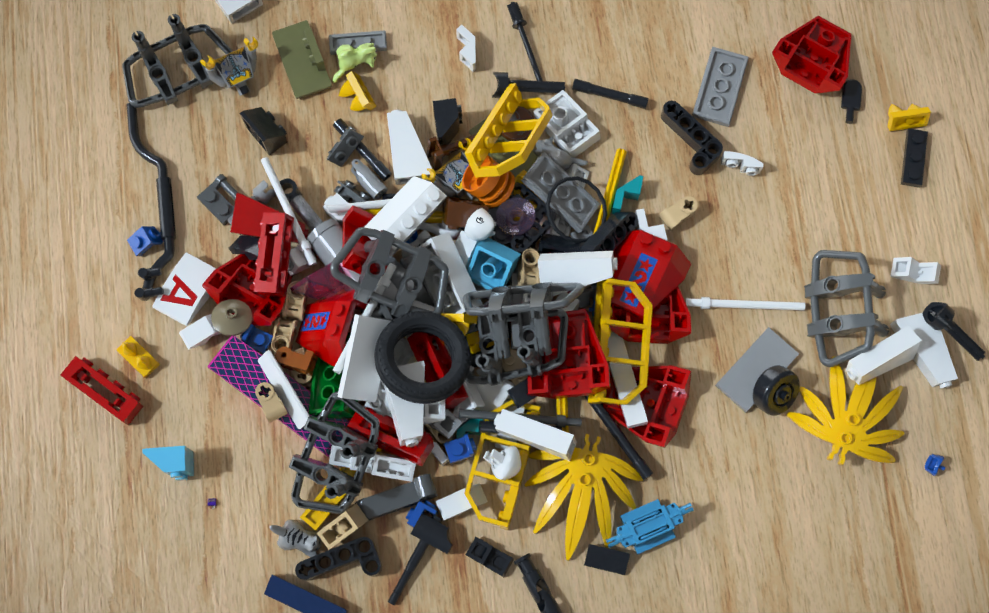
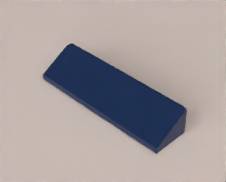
M273 574L264 595L302 613L349 612Z

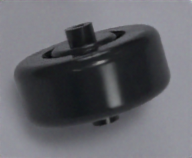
M775 365L766 369L754 385L753 402L755 406L771 416H777L786 412L798 396L800 388L798 376L781 365Z

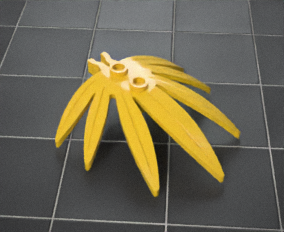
M840 364L829 369L830 397L835 419L831 418L821 400L804 387H800L799 392L810 411L823 426L813 418L800 413L788 412L786 416L808 433L833 444L832 452L827 456V460H833L834 455L841 449L838 455L839 461L837 464L839 465L844 464L845 454L848 451L871 461L894 463L896 460L890 453L868 445L894 441L902 437L904 431L889 429L868 435L866 431L889 413L897 402L903 387L899 386L889 392L863 419L871 402L877 377L860 385L855 383L847 411H845V381Z
M585 434L584 448L575 447L570 461L562 460L543 468L534 474L524 485L529 487L556 477L565 470H569V473L550 494L533 530V533L536 534L544 527L564 501L571 485L574 484L565 529V557L567 561L570 560L582 535L589 511L592 488H594L595 509L601 536L605 547L610 549L608 544L611 542L607 543L606 539L611 538V513L602 477L606 479L612 490L632 510L636 509L629 490L611 469L623 477L634 481L642 482V477L632 466L623 460L609 454L599 453L597 450L601 439L599 436L596 437V442L593 443L592 450L589 451V434ZM543 450L529 454V458L550 461L562 459Z

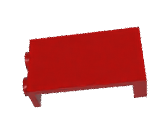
M352 205L343 217L342 248L358 228L365 227L376 215ZM362 236L342 261V267L361 274L362 265L369 255V252L367 253L364 250L365 243L371 241L368 236ZM374 263L369 268L371 274L374 275L377 272V266Z

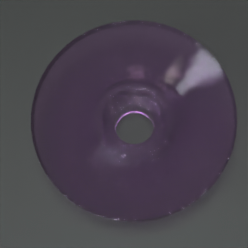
M519 197L506 200L499 206L496 212L498 227L504 233L513 236L529 231L536 219L533 205L526 199ZM515 217H520L519 221H513Z

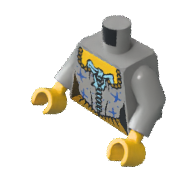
M252 37L253 41L250 44L247 38L244 39L247 48L245 46L215 60L208 55L209 61L207 63L201 60L200 63L205 67L209 79L226 89L235 86L240 96L250 92L246 80L253 78V73L256 70V48L258 47V41L255 37Z
M465 138L467 141L466 147H463L462 142L459 141L458 146L465 150V152L471 144V140ZM459 152L437 172L427 168V171L430 172L429 177L426 174H422L424 180H430L448 197L461 198L464 194H467L471 200L477 198L462 187L463 174L469 165L465 152Z

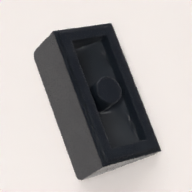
M589 544L584 566L625 575L630 554Z

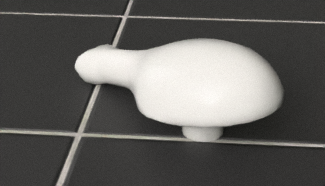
M443 221L442 223H423L418 229L427 230L437 236L449 232L452 239L457 238L461 232V228L459 230L449 229L448 225L444 224Z

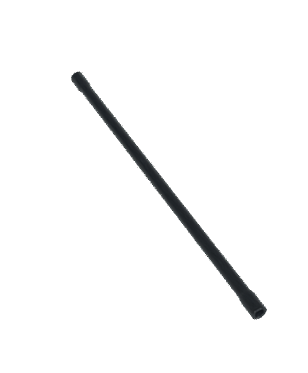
M589 403L631 460L642 479L645 480L650 477L653 471L637 453L603 404Z

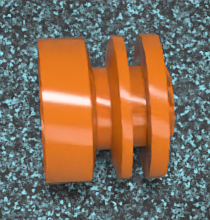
M487 155L480 167L496 166L499 163ZM470 164L462 178V187L465 191L477 197L489 207H497L504 203L511 195L515 185V176L511 171L501 176L475 178Z

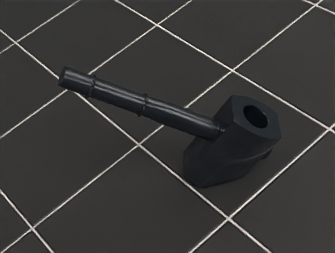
M422 513L411 532V535L419 538L420 541L388 600L394 606L428 546L431 545L446 554H449L453 546L448 537L449 527L441 524L443 519L436 515H433L431 518Z

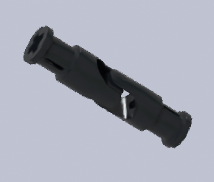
M528 553L514 561V564L518 565L522 572V579L537 603L540 612L562 613L539 569L535 568L530 559L531 554ZM536 585L539 586L542 590L537 592Z

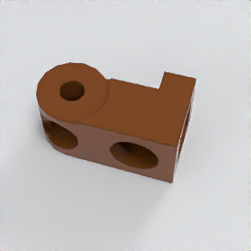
M281 347L275 353L277 362L283 368L312 376L318 360L317 355L313 351L306 350L303 355L292 352L288 347Z

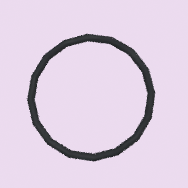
M578 176L565 177L556 182L548 193L546 201L547 218L554 231L563 239L574 243L586 242L591 236L575 239L566 236L557 228L550 211L552 194L559 185L566 181L578 180L588 184L596 191L602 202L603 218L600 227L606 222L607 218L606 201L600 190L591 181Z

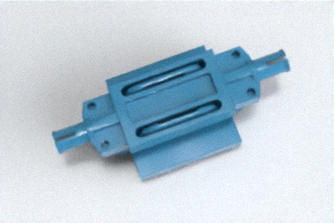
M659 499L627 512L620 516L624 525L616 528L617 535L606 539L607 543L614 541L608 544V547L611 548L619 543L625 548L633 545L638 555L676 538L672 529L675 528L674 526L683 523V515L694 511L693 507H691V503L682 507L672 503L665 507V505L661 506Z

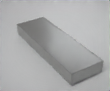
M386 31L329 35L330 55H337V49L345 44H349L356 49L362 44L374 43L376 51H387Z

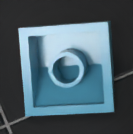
M487 238L477 244L467 272L472 282L485 289L506 286L515 271L521 254Z
M186 446L142 449L143 454L164 473L170 475L171 478L181 481L188 480V476H194V452Z

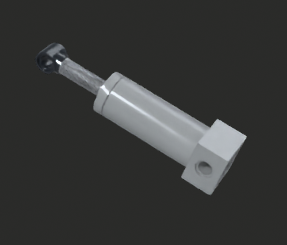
M289 178L281 180L280 184L283 191L288 188L293 189L291 193L285 194L290 206L293 207L312 231L306 240H309L314 253L330 271L331 262L342 249L343 227L335 218L323 222L302 197L303 194L299 191L295 181ZM341 263L338 267L339 271L358 282L360 274L342 267ZM337 280L346 292L353 290L349 286ZM391 282L388 289H385L382 295L395 300L398 289ZM377 303L375 309L379 308L381 303ZM384 315L377 317L380 319H385Z

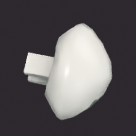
M480 208L467 220L464 229L465 235L468 239L483 241L495 235L493 230L496 222L485 209Z
M513 445L503 449L501 452L495 449L491 453L486 451L483 459L491 464L493 474L500 480L514 477L521 469V456L517 447Z

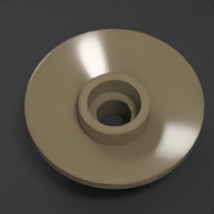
M225 300L214 308L211 315L212 325L216 331L223 335L236 336L242 334L252 323L251 309L240 300Z

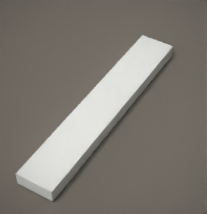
M611 331L608 338V357L629 359L623 338ZM608 362L618 398L622 400L637 387L632 367L627 364ZM640 393L627 405H621L627 429L648 424Z

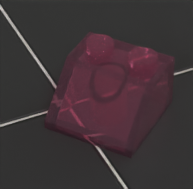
M330 263L303 278L290 289L292 292L319 300L324 296L330 298L345 287L344 283L332 276ZM339 265V267H338L339 271L342 272L343 274H345V272H344V270L342 269L341 265Z

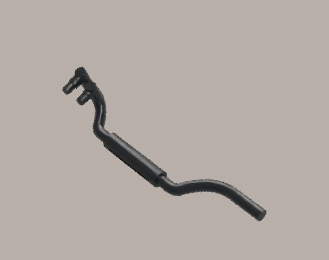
M127 103L128 131L132 146L143 159L155 165L158 169L156 186L161 240H164L165 251L151 268H140L138 270V275L144 280L142 288H137L134 292L135 296L140 300L148 301L151 297L164 293L162 287L153 288L156 277L162 274V269L174 256L176 230L171 178L168 177L166 162L148 151L140 140L137 108Z

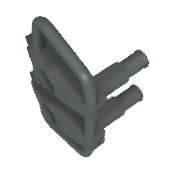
M172 14L174 19H172L171 15L168 17V23L174 34L154 44H149L143 32L137 31L138 35L134 32L132 40L135 42L138 51L129 56L122 64L129 103L136 108H142L165 100L169 106V104L178 101L177 95L198 85H201L202 89L211 84L213 85L205 67L200 63L204 59L189 35L205 32L225 54L232 52V49L207 24L185 28L177 14ZM178 41L184 55V60L196 78L173 88L166 69L162 66L154 52ZM143 58L149 72V77L160 93L137 100L130 66L138 59ZM193 58H198L196 61L191 62Z
M360 227L353 233L331 262L330 271L332 276L355 290L353 295L355 300L365 304L369 299L392 308L390 314L395 317L414 311H428L440 315L443 313L449 269L443 261L431 254L432 251L422 246L415 247L394 237L395 234L384 229L379 231L377 229ZM362 236L375 237L377 239L367 241L364 245V250L367 253L369 252V255L362 265L358 282L339 271V265ZM392 245L413 254L400 260V264L406 271L399 282L395 300L374 292L381 276L385 272V266ZM429 262L440 269L437 301L434 311L412 306L422 289V283ZM372 263L377 266V272L374 275L369 270ZM410 279L414 282V288L411 291L407 288V282Z
M820 250L812 259L811 283L804 286L805 298L811 299L812 323L807 324V336L815 338L819 360L826 367H834L861 353L868 352L873 346L875 334L885 337L889 333V330H886L889 327L876 320L879 317L873 313L872 295L877 298H883L886 292L882 290L886 289L873 281L875 275L870 273L866 257L861 252ZM822 258L858 260L862 274L829 276L819 280L820 261ZM838 283V287L834 290L835 284ZM863 292L865 313L832 315L820 320L819 299L843 297L848 294ZM841 322L840 328L837 329L838 323ZM856 332H866L863 345L832 359L827 358L823 337L846 336Z
M552 282L523 286H498L493 289L469 292L463 296V303L468 315H489L499 359H503V355L504 359L511 357L506 315L531 312L538 341L539 355L544 356L545 352L547 356L552 354L548 310L568 307L583 293L584 286L581 283ZM571 291L564 299L552 301L553 292ZM531 293L529 304L512 305L513 294ZM489 298L488 307H473L471 300Z
M562 309L548 310V317L558 316L560 318L557 358L543 364L542 356L539 355L538 341L531 312L507 314V322L518 320L519 339L522 346L517 349V355L527 365L526 368L503 372L502 359L498 358L497 345L489 315L477 316V324H471L467 334L479 331V347L482 356L478 355L476 357V365L487 376H473L469 370L466 381L471 384H490L494 386L503 384L504 380L528 375L531 378L541 376L543 372L562 365L566 356L567 313ZM534 333V339L526 342V336ZM494 342V348L487 350V344Z
M339 391L330 395L318 418L314 416L308 417L304 429L310 432L302 454L293 455L289 468L297 472L291 498L293 503L299 508L335 514L344 513L354 501V498L359 495L363 486L361 481L369 460L375 456L378 448L376 443L379 435V420L355 400L338 397ZM337 400H342L371 424L369 439L345 425H339L326 420ZM337 430L343 434L342 441L336 437ZM317 436L334 446L342 447L343 450H340V454L345 459L363 455L354 477L329 463L309 458ZM322 469H324V470L327 471V473H328L327 479H325V478L322 477V475H321V470H322ZM304 476L312 479L317 484L327 486V490L324 492L326 497L330 499L342 496L345 493L347 496L339 506L302 500L300 498V491Z

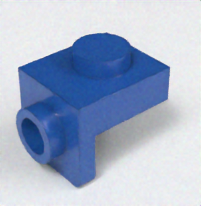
M142 226L127 239L136 256H142L153 245H161L163 243L160 232L154 226Z
M426 500L424 503L419 501L415 509L411 508L406 516V519H408L407 524L414 528L419 517L425 511L432 515H437L436 506Z

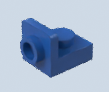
M251 324L240 335L242 342L253 350L264 354L271 345L273 335Z
M468 434L444 443L450 464L474 456L473 451L477 450L473 438L469 439Z

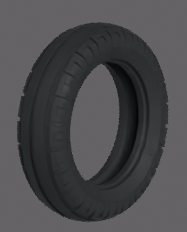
M414 311L395 318L383 329L375 346L374 359L380 379L393 394L412 403L430 404L450 397L463 385L470 370L471 352L465 335L451 320L434 312ZM425 332L440 338L446 344L451 354L452 364L449 372L441 379L428 383L417 382L406 377L398 369L394 360V348L403 337L411 333Z

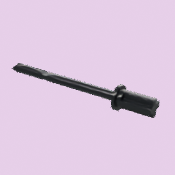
M511 2V4L507 5L513 22L512 27L519 30L536 80L543 81L523 27L527 22L523 19L518 3Z

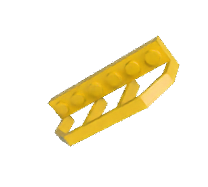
M516 83L508 85L465 152L475 178L501 176L525 163L553 116L550 107L540 98L522 99V94ZM518 106L526 109L540 108L543 111L540 119L509 122ZM532 130L527 140L496 142L502 131ZM520 151L517 155L496 166L480 167L489 152Z
M611 278L597 282L593 327L607 362L640 366L639 385L622 400L605 398L606 390H603L595 395H588V403L627 405L647 387L653 305L636 282ZM612 285L629 287L644 307L643 324L610 320L612 316L611 298L614 294ZM609 325L643 330L641 361L608 357V338L611 334Z
M510 400L491 412H502V409L507 410L516 405L513 400ZM526 403L520 407L531 410V412L527 411V414L540 415L541 413L540 407ZM481 433L464 494L479 521L509 530L531 446L521 441L515 443L486 435L487 433ZM484 441L508 447L512 445L520 450L522 463L518 474L510 479L500 480L494 475L476 471ZM475 476L510 485V490H506L503 497V502L506 503L504 511L500 510L497 520L482 516L474 503L470 491Z

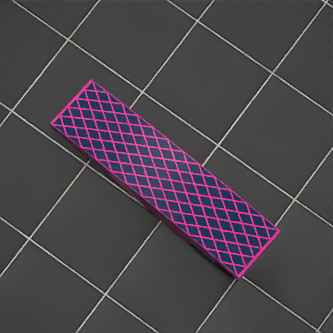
M231 336L207 367L259 407H262L256 397L255 389L257 385L263 382L271 384L258 363V359L262 355L236 336ZM284 372L306 411L309 413L311 392ZM262 387V392L259 393V395H264L265 397H268V392L271 391V389H266L265 387ZM289 413L277 419L307 441L310 432L305 430L304 427L298 429ZM326 419L327 421L345 426L350 422L347 419ZM337 430L336 437L338 440L341 441L343 439V434L341 431ZM317 436L314 447L330 458L332 444Z

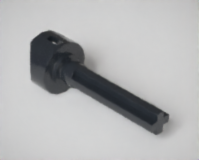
M493 72L498 86L492 98H501L508 85L513 83L517 84L520 92L559 93L562 90L565 91V82L510 80L508 72Z
M931 302L922 313L924 320L934 330L945 329L976 361L985 357V351L953 321L955 312L948 304Z

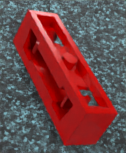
M263 212V219L260 222L261 235L258 241L259 252L255 263L256 276L253 281L255 293L263 296H285L294 217L287 213Z
M416 332L407 338L417 362L424 361L425 380L427 383L437 381L449 372L452 359L440 338L425 332ZM434 339L436 340V343L438 344L439 350H436V349H437V346H434V345L432 344V342L434 341ZM464 385L459 388V391L445 399V410L454 409L469 397Z
M75 356L60 376L129 426L144 407L139 403L141 398L132 392L128 395L123 391L125 387L116 380L113 383L107 379L109 375L100 368L98 371L92 368L94 364L85 357L81 360ZM87 371L90 372L92 378L118 397H124L126 401L123 402L117 397L111 403L87 385L91 377L85 373ZM81 379L85 383L81 384L77 380ZM116 405L120 408V411H117L113 407Z
M365 408L380 423V431L376 443L378 448L419 466L424 465L434 447L433 439L429 433L423 431L421 442L416 446H400L399 440L396 439L398 436L393 418L388 415L382 416L377 414L371 408ZM355 412L347 427L369 439L371 424Z

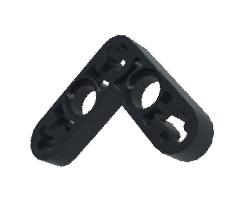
M515 182L514 189L509 198L532 218L511 240L510 248L522 255L526 249H530L550 229L551 224L549 220H545L542 226L539 224L543 219V215L547 216L546 204L525 185ZM514 190H521V196L519 194L513 195ZM528 201H534L536 202L537 207L535 209H529L527 208L526 203ZM550 208L551 217L555 222V212ZM530 227H535L539 233L536 236H531L527 230ZM525 236L526 240L523 243V248L519 247L517 249L516 242L521 243L524 240Z

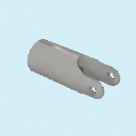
M359 159L352 161L351 172L356 176L357 181L374 200L380 199L387 192V187Z

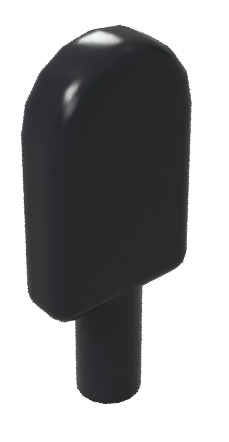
M854 79L846 81L842 88L841 108L847 109V124L853 123L854 110L858 111L861 108L862 85Z

